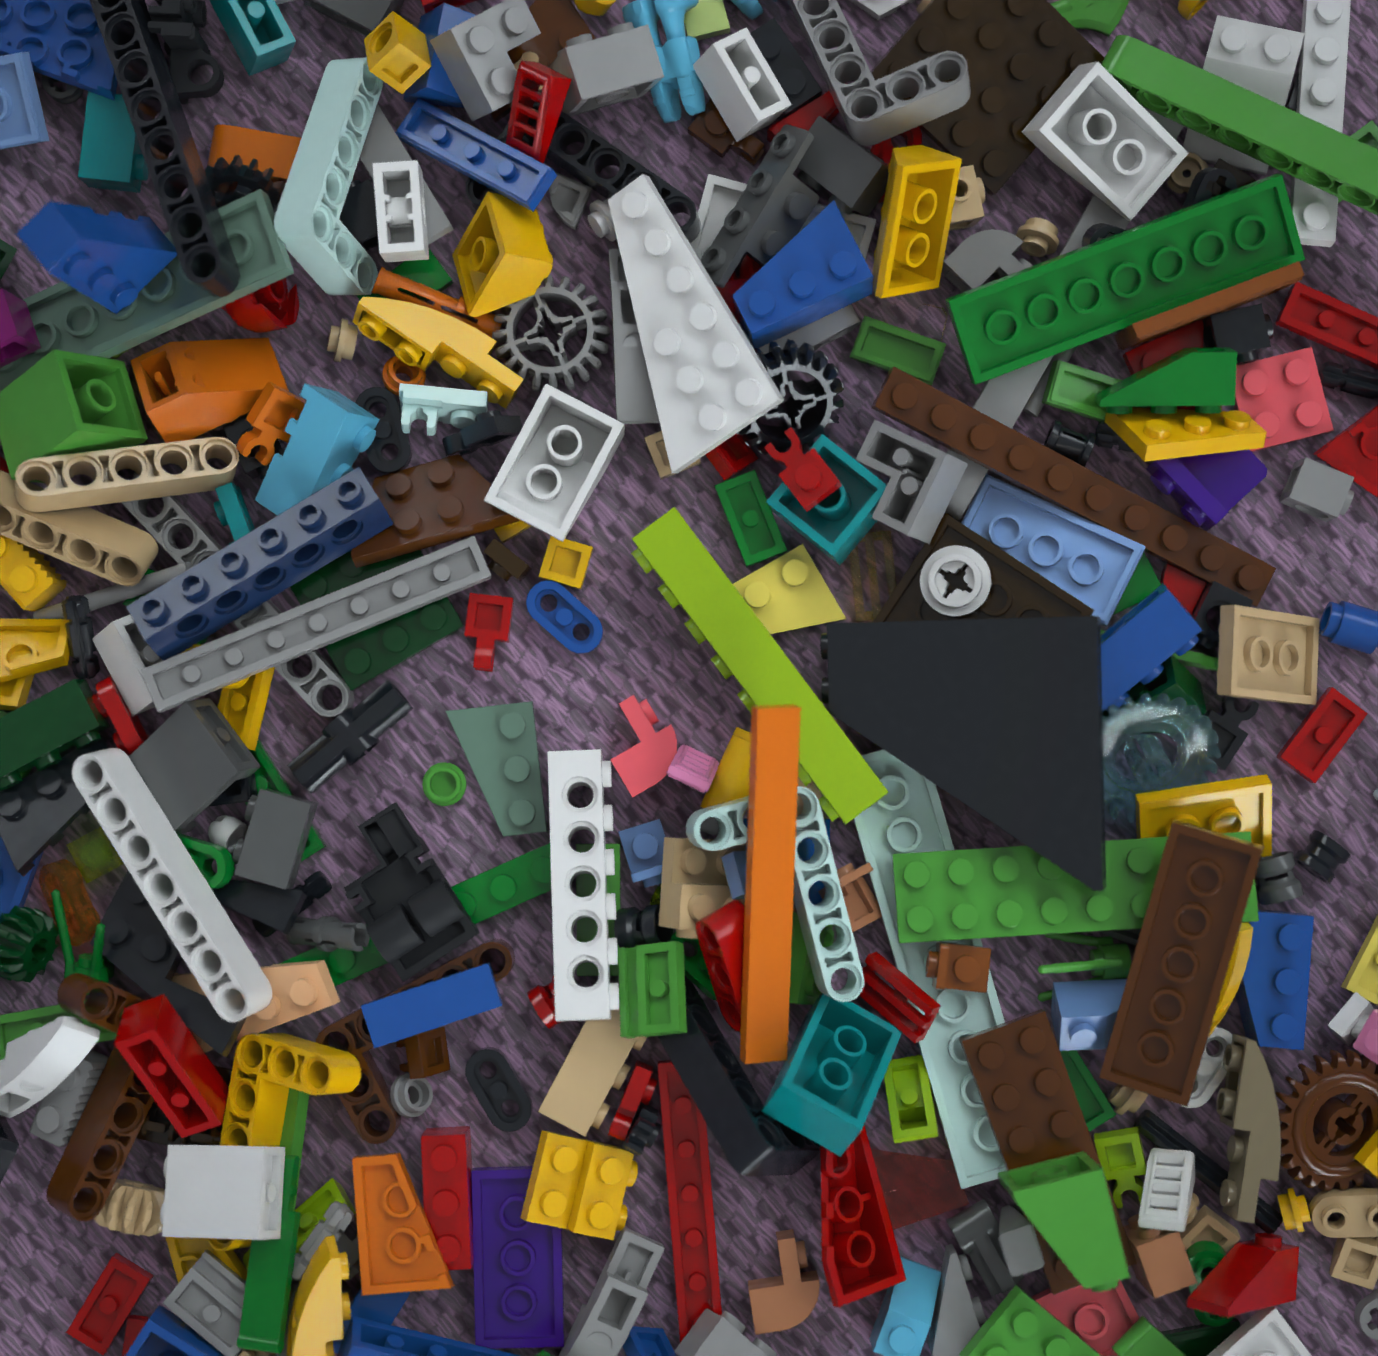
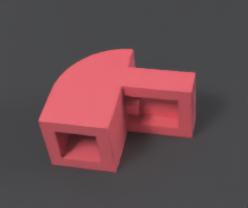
M634 695L620 702L619 706L640 742L610 759L632 798L665 778L668 774V768L677 754V738L672 725L670 724L656 733L652 726L659 722L647 699L638 703Z

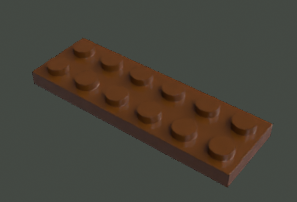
M1172 821L1099 1078L1186 1107L1188 1106L1264 846L1181 821Z
M1037 1010L959 1039L1006 1170L1081 1151L1089 1155L1102 1168L1045 1010ZM1106 1180L1127 1267H1130L1137 1263ZM1021 1210L1022 1215H1023L1029 1222H1031V1221L1028 1219V1217L1024 1214V1212ZM1034 1226L1045 1262L1042 1270L1051 1293L1055 1295L1081 1285Z

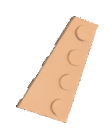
M325 960L282 963L260 967L272 987L271 1002L265 1009L246 1018L235 1041L240 1040L247 1034H257L340 1002ZM193 973L174 974L171 981L207 997ZM190 1030L204 1052L213 1050L212 1047Z

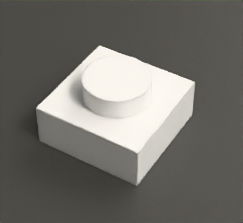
M1355 992L1327 1026L1339 1040L1349 1046L1355 1038L1357 1039L1374 1008L1368 1000Z

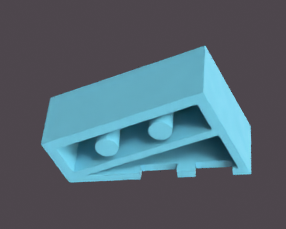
M305 383L300 396L307 401L298 421L294 418L289 419L285 432L290 434L291 438L283 455L279 453L274 454L255 501L278 516L353 470L352 465L359 453L367 450L376 436L374 428L380 419L337 391Z

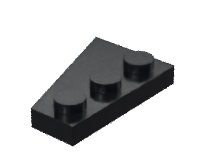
M102 735V739L93 745L81 750H73L64 755L62 760L55 765L41 771L37 770L24 777L23 781L0 792V836L16 871L23 877L35 866L32 862L49 845L54 847L65 836L62 832L80 814H87L91 810L73 781L72 767L75 760L84 754L111 748Z

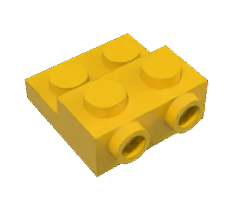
M542 1130L520 1218L528 1222L563 1228L573 1233L614 1241L615 1232L621 1231L627 1221V1206L622 1204L626 1186L632 1187L638 1175V1164L633 1160L634 1154L622 1147Z

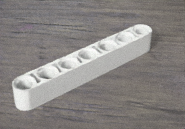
M107 748L78 757L72 767V778L76 787L216 1012L222 1019L228 1022H237L265 1009L272 999V987L269 980L128 755L119 748Z

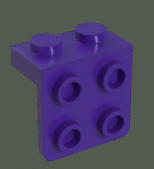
M1249 449L1156 460L1146 468L1151 474L1150 479L1154 485L1165 495L1170 494L1181 506V512L1187 520L1205 531H1208L1229 513L1228 511L1267 475L1266 466Z

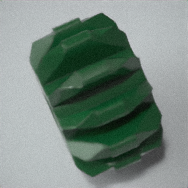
M15 905L9 914L2 913L0 915V977L9 981L31 983L36 974L43 975L45 973L46 964L49 961H54L52 954L60 945L56 940L59 932L53 918L47 916L46 912L37 908L32 909Z

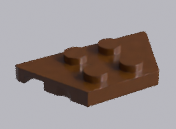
M456 454L374 478L372 488L394 524L353 548L351 556L356 568L515 523L519 519L484 501L492 484L463 457Z

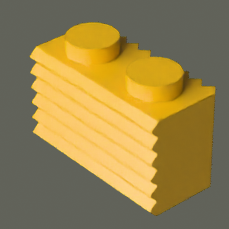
M0 535L1 586L23 610L35 612L42 609L67 587V580H62L61 574L55 573V568L50 567V561L44 560V555L38 554V550Z

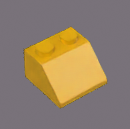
M487 192L452 254L468 316L476 318L534 295L543 279L550 275L553 266V257L549 252L544 235V227L540 222L537 209L532 212L503 195Z

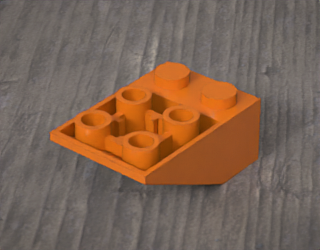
M269 338L174 341L130 360L145 411L165 443L195 439L201 434L223 424L231 423L238 417L249 413L268 381L289 391Z

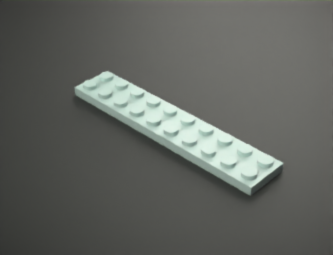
M883 749L862 755V757L889 793L853 820L866 864L870 863L873 868L869 875L896 968L941 1005L925 1038L919 1041L918 1045L929 1076L932 1093L960 1188L964 1189L999 1179L997 1173L1007 1170L959 1039L1005 1023L990 969L987 993L948 988L944 990L935 989L932 986V978L926 977L925 971L928 951H936L937 941L898 943L892 855L955 849L936 784ZM981 939L938 941L983 947ZM909 999L907 1000V1002H909L913 1007H915L920 1013H922L923 1015L925 1014L913 1002H911Z

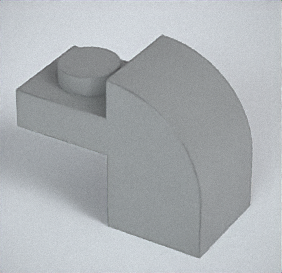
M991 229L977 232L966 238L943 261L941 273L963 293L986 284L993 276L1000 279L1033 265L1023 258L1018 261L1013 256L1024 241L1012 233Z

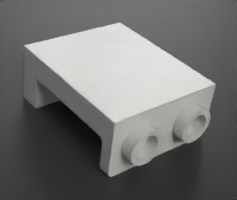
M168 1145L167 1157L163 1165L166 1182L164 1203L160 1211V1219L163 1224L162 1237L249 1240L280 1239L285 1147Z

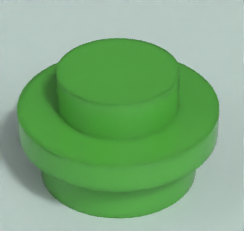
M442 762L431 766L423 777L422 786L424 794L432 803L440 806H449L455 804L463 797L467 781L463 771L458 766Z

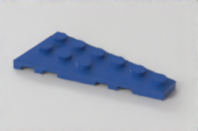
M0 0V56L29 52L34 72L115 101L118 81L90 0Z

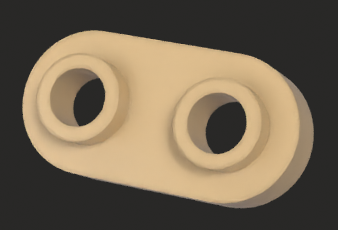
M1347 1188L1342 1191L1331 1189L1328 1192L1321 1191L1312 1198L1309 1204L1310 1218L1316 1230L1322 1235L1331 1238L1378 1237V1220L1373 1219V1216L1378 1212V1188ZM1338 1212L1342 1214L1337 1221L1331 1222L1327 1220L1332 1213Z

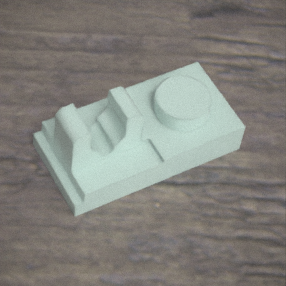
M400 383L399 385L400 410L402 412L401 428L403 433L410 434L411 423L417 419L426 421L428 436L435 435L438 421L462 429L476 423L475 416L488 411L487 391Z

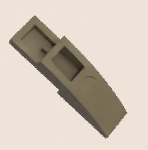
M1233 1034L1232 1043L1226 1046L1223 1057L1224 1069L1227 1071L1225 1087L1219 1090L1216 1102L1217 1113L1220 1115L1219 1121L1235 1129V1135L1230 1136L1227 1144V1159L1230 1162L1228 1179H1224L1221 1184L1220 1203L1223 1206V1212L1234 1220L1254 1224L1261 1179L1278 1181L1281 1159L1280 1119L1274 1085L1257 1042L1243 1035Z

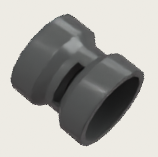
M1292 851L1274 853L1272 856L1260 858L1255 876L1258 878L1260 885L1257 891L1260 905L1280 903L1304 895L1301 881L1296 879L1293 873L1296 863Z

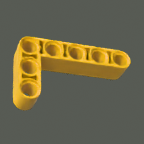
M260 1033L243 1036L235 1049L219 1146L280 1147L289 1088L310 1095L349 1093L358 1086L361 1078L359 1061L349 1052L286 1033ZM207 1238L210 1246L216 1251L251 1247L252 1241L249 1239Z

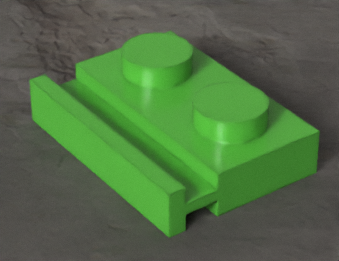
M670 941L638 945L632 948H618L621 1037L632 1039L641 1036L651 1037L687 1033L684 943Z

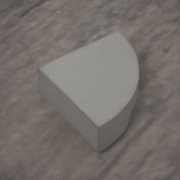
M556 173L557 177L549 187L552 207L558 213L561 221L576 230L592 193V188Z

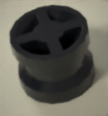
M1313 830L1309 836V845L1305 850H1299L1294 855V859L1313 876L1330 884L1335 878L1334 870L1339 864L1346 863L1351 855L1327 835L1318 830Z

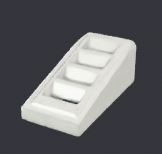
M1152 1148L1150 1150L1138 1218L1139 1227L1185 1232L1195 1184V1155L1193 1152ZM1153 1207H1157V1208H1167V1209H1177V1211H1175V1210H1165V1209H1154Z

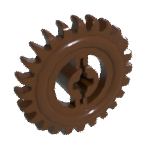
M1350 1049L1345 1051L1346 1060L1339 1052L1330 1050V1064L1323 1057L1314 1054L1313 1059L1316 1062L1315 1071L1304 1064H1298L1303 1080L1300 1082L1289 1076L1285 1077V1080L1293 1089L1292 1094L1275 1092L1276 1097L1286 1104L1284 1109H1278L1279 1119L1282 1121V1124H1280L1282 1138L1281 1154H1285L1281 1156L1280 1165L1288 1168L1287 1172L1294 1180H1301L1307 1188L1317 1186L1323 1192H1328L1333 1187L1340 1191L1346 1190L1349 1182L1358 1187L1364 1182V1174H1368L1372 1178L1375 1177L1354 1157L1378 1130V1064L1363 1054L1359 1056ZM1349 1093L1344 1101L1336 1097V1095ZM1366 1109L1367 1118L1363 1130L1364 1122L1361 1113ZM1313 1128L1319 1131L1315 1137L1313 1133ZM1353 1143L1349 1148L1341 1151H1331L1336 1144L1348 1145Z

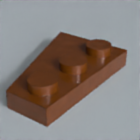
M535 0L529 10L541 34L507 51L514 64L521 60L523 53L531 51L538 55L539 63L549 67L558 56L557 52L567 47L566 41L583 34H591L592 39L596 38L570 0ZM512 102L489 113L495 123L511 112Z

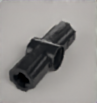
M387 680L354 709L351 707L331 721L322 730L321 733L323 735L305 748L287 766L297 780L311 794L315 793L346 765L351 766L365 756L366 753L364 751L369 752L380 742L378 738L408 715L413 707L393 683Z

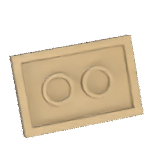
M1239 605L1221 606L1218 628L1217 695L1296 705H1316L1320 618Z

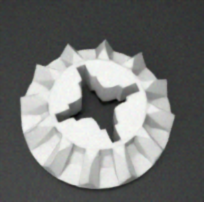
M959 545L947 546L934 552L925 562L920 575V588L926 602L937 612L952 617L973 613L986 601L992 585L989 566L983 557L973 549ZM967 564L968 567L965 570L966 574L963 580L972 589L971 593L966 590L956 589L947 598H944L948 592L946 589L949 583L944 579L945 576L939 572L944 570L947 573L956 574L960 569L963 570Z

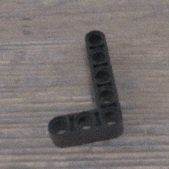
M534 101L532 108L539 111L540 103ZM561 110L545 161L548 158L606 199L614 196L642 174L647 175L652 180L672 215L686 213L690 216L689 221L680 227L689 243H692L698 237L701 223L695 204L688 196ZM529 117L527 124L532 126L536 120ZM509 123L497 138V140L505 144ZM524 133L521 141L533 146L534 137ZM573 142L584 143V147L579 153L574 155L565 153L569 144ZM615 165L620 168L618 173L612 178L603 179L599 177L601 170L606 166ZM468 178L465 191L468 199L477 211L482 202L480 195L488 187Z
M685 976L687 1033L660 1035L657 1037L726 1159L738 1173L747 1177L795 1174L821 1153L820 1145L762 1112L764 1107L762 1101L694 984Z

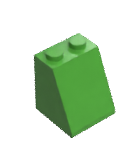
M53 349L0 391V441L11 480L16 479V471L19 465L32 458L133 447L142 444L148 439L125 362L121 360ZM31 480V481H29V482L45 483V482L40 481V480Z
M1084 1151L997 1173L1001 1185L1084 1289L1091 1288L1095 1292L1107 1291L1117 1287L1119 1280L1130 1278L1104 1171Z

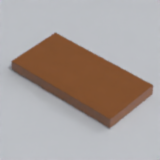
M1298 261L1136 322L1115 334L1114 337L1119 349L1125 350L1178 330L1196 321L1203 320L1209 315L1225 312L1279 292L1302 280V277L1305 275Z

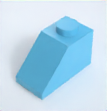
M900 1256L906 1281L888 1287L869 1340L873 1352L883 1356H920L932 1322L941 1271Z

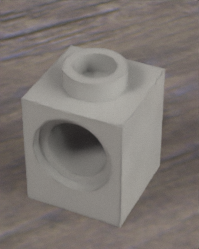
M1305 457L1294 463L1279 503L1325 522L1338 518L1339 514L1344 515L1348 511L1354 497V491L1350 490V487L1355 477Z

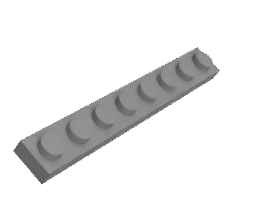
M472 536L141 669L155 707L161 713L184 704L186 701H191L491 579V573L475 536Z

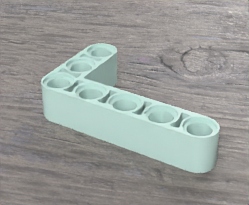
M367 57L331 60L327 64L274 219V228L279 238L285 244L287 251L329 296L370 295L378 276V270L373 258L339 220L383 87V81L369 71Z
M798 786L797 794L803 801V810L796 817L793 899L818 989L826 996L841 1002H847L857 998L862 992L864 975L819 801L816 794L810 789ZM749 796L706 807L692 813L686 823V835L689 841L694 846L709 851L722 850L747 843L748 829L743 823V814L748 808ZM713 817L719 825V832L714 840L705 842L700 835V826L705 819ZM809 837L814 843L815 850L813 856L803 862L797 855V847L802 839ZM821 881L825 886L826 894L820 903L813 905L808 898V891L813 883ZM832 924L836 929L837 937L831 946L824 948L820 943L819 936L825 926ZM839 968H845L848 975L847 983L840 990L834 991L831 986L832 974Z

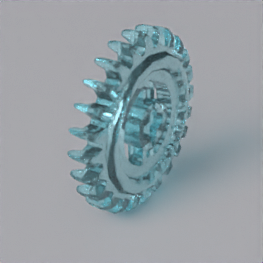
M1149 693L1141 695L1139 703H1134L1132 698L1128 697L1124 699L1123 708L1120 709L1114 704L1108 707L1110 715L1108 717L1103 716L1105 805L1108 804V811L1114 820L1118 818V813L1124 808L1128 822L1130 824L1134 823V815L1136 814L1135 794L1210 783L1203 771H1210L1214 774L1218 773L1215 761L1210 758L1212 756L1218 759L1221 756L1218 746L1215 745L1218 743L1219 737L1216 731L1211 729V720L1209 717L1201 715L1197 705L1187 706L1182 697H1177L1170 702L1168 695L1162 693L1157 696L1155 701H1152ZM1157 731L1169 735L1177 744L1176 758L1171 764L1164 746L1158 737L1140 733ZM1133 739H1136V741L1140 745L1147 761H1145V759L1142 758L1138 750V747ZM1125 742L1127 745L1124 749V756L1135 780L1124 777L1115 768L1116 754ZM1150 763H1152L1156 767L1158 773H1156V771L1153 769Z

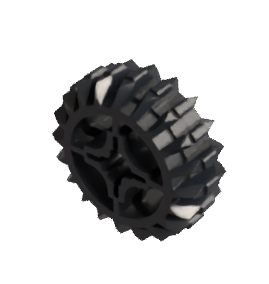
M787 339L781 350L777 342L770 340L769 352L763 354L759 348H754L781 395L788 397V400L783 402L785 410L779 404L762 416H765L767 419L780 418L783 426H768L755 420L736 434L743 435L742 439L747 446L753 447L756 445L758 451L765 456L768 452L764 447L770 442L778 452L782 453L791 447V441L784 433L790 427L798 435L801 444L806 443L810 448L816 442L814 438L817 435L823 434L829 438L830 432L825 426L827 423H839V417L833 410L844 407V400L840 395H837L844 389L843 383L839 378H836L838 370L835 365L828 363V357L824 352L818 350L814 353V348L805 342L798 348L794 340ZM787 371H803L812 375L814 380L805 382L803 379L791 380L787 375ZM785 388L788 390L791 396L786 395Z

